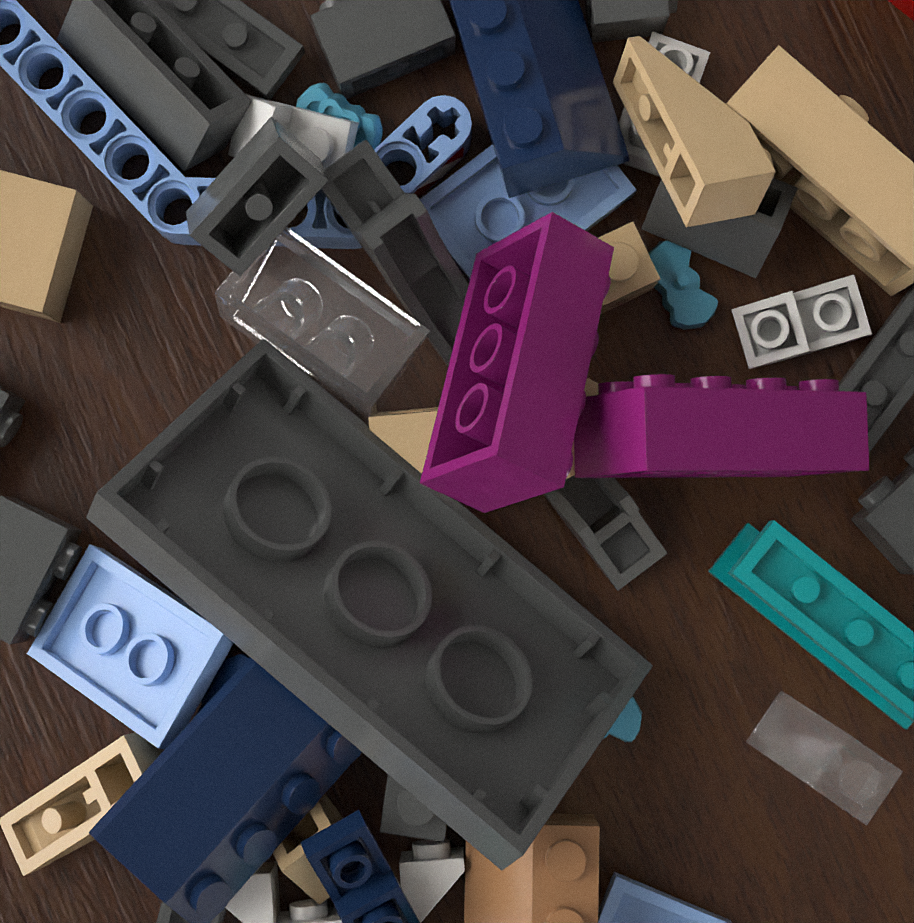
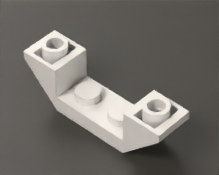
M429 839L418 840L412 843L413 851H401L399 862L401 887L420 923L465 871L464 848H450L449 839H444V842ZM277 861L264 862L225 907L242 923H342L336 908H328L327 900L320 905L313 899L295 901L289 904V911L281 912Z

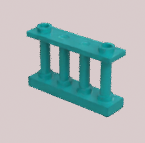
M775 520L769 521L761 532L751 524L746 523L708 572L900 727L907 730L914 722V632Z

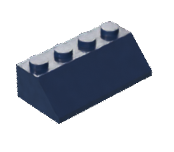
M448 0L509 198L630 161L578 0Z
M249 657L89 833L159 899L187 922L211 923L362 752Z

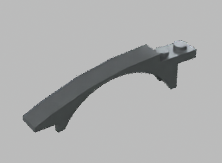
M363 140L324 169L329 180L320 190L448 367L469 284L448 252L427 209L416 194L404 193L369 142ZM574 475L565 480L564 488L543 494L617 591L668 554L639 514V507L615 478H575Z

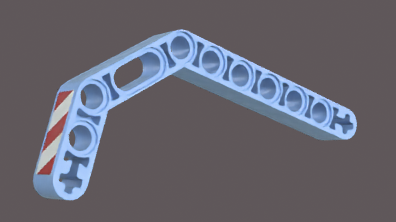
M0 0V32L8 25H21L20 33L14 41L9 44L0 45V66L164 238L171 243L180 245H201L189 236L187 220L177 225L166 224L164 222V212L169 203L176 199H188L193 204L216 178L185 177L17 0ZM50 68H63V77L57 86L47 90L39 89V80L45 71ZM446 95L432 97L424 102L374 149L385 166L395 161H404L414 167L416 170L414 178L406 185L400 186L404 193L416 194L420 199L465 156L469 150L472 135L470 112L465 104L455 97ZM95 111L106 112V121L101 130L95 134H81V122L86 115ZM437 122L441 127L445 128L451 123L455 124V138L451 140L448 136L442 134L431 143L433 140L432 125ZM427 146L429 151V161L431 163L426 162V159L423 153L421 152ZM135 155L149 157V166L144 175L133 180L123 179V165L129 158ZM321 190L306 204L308 212L304 221L296 227L284 228L268 246L332 249L362 248L352 232L338 224V213Z

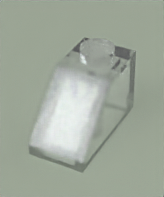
M782 691L779 692L746 741V743L865 825H868L903 773V771L860 741Z

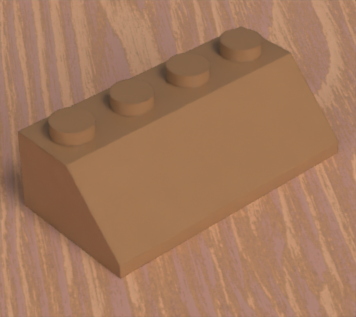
M552 813L525 854L502 871L466 841L464 923H598L600 826L594 814Z

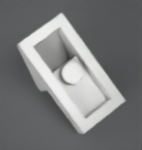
M245 94L252 102L231 138L228 155L235 157L272 116L319 157L325 169L354 148L359 122Z

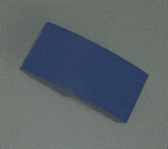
M359 810L300 842L306 858L332 899L342 923H420Z

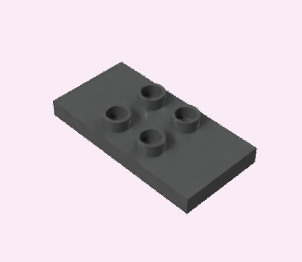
M263 338L96 493L86 518L502 871L525 854L653 665L461 503L420 484L421 472L371 432L367 424Z

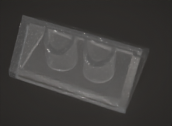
M287 226L241 277L232 271L215 292L219 316L255 343H258L263 338L368 425V417L379 412L430 332L425 326Z

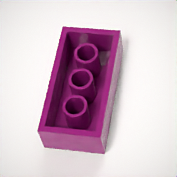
M551 212L476 253L420 484L483 513L564 488L565 480L573 465V453L571 451L578 418L586 403L584 389L589 365L598 346L599 336L597 327L601 308L611 284L609 270L614 251L613 246L556 213Z
M657 374L633 377V382L599 383L598 395L586 397L585 407L578 418L574 437L575 478L796 477L869 471L866 392L839 391V380L835 379L800 381L799 390L797 386H786L785 378L746 380V385L732 384L731 377L728 376L691 378V383H675L674 375Z

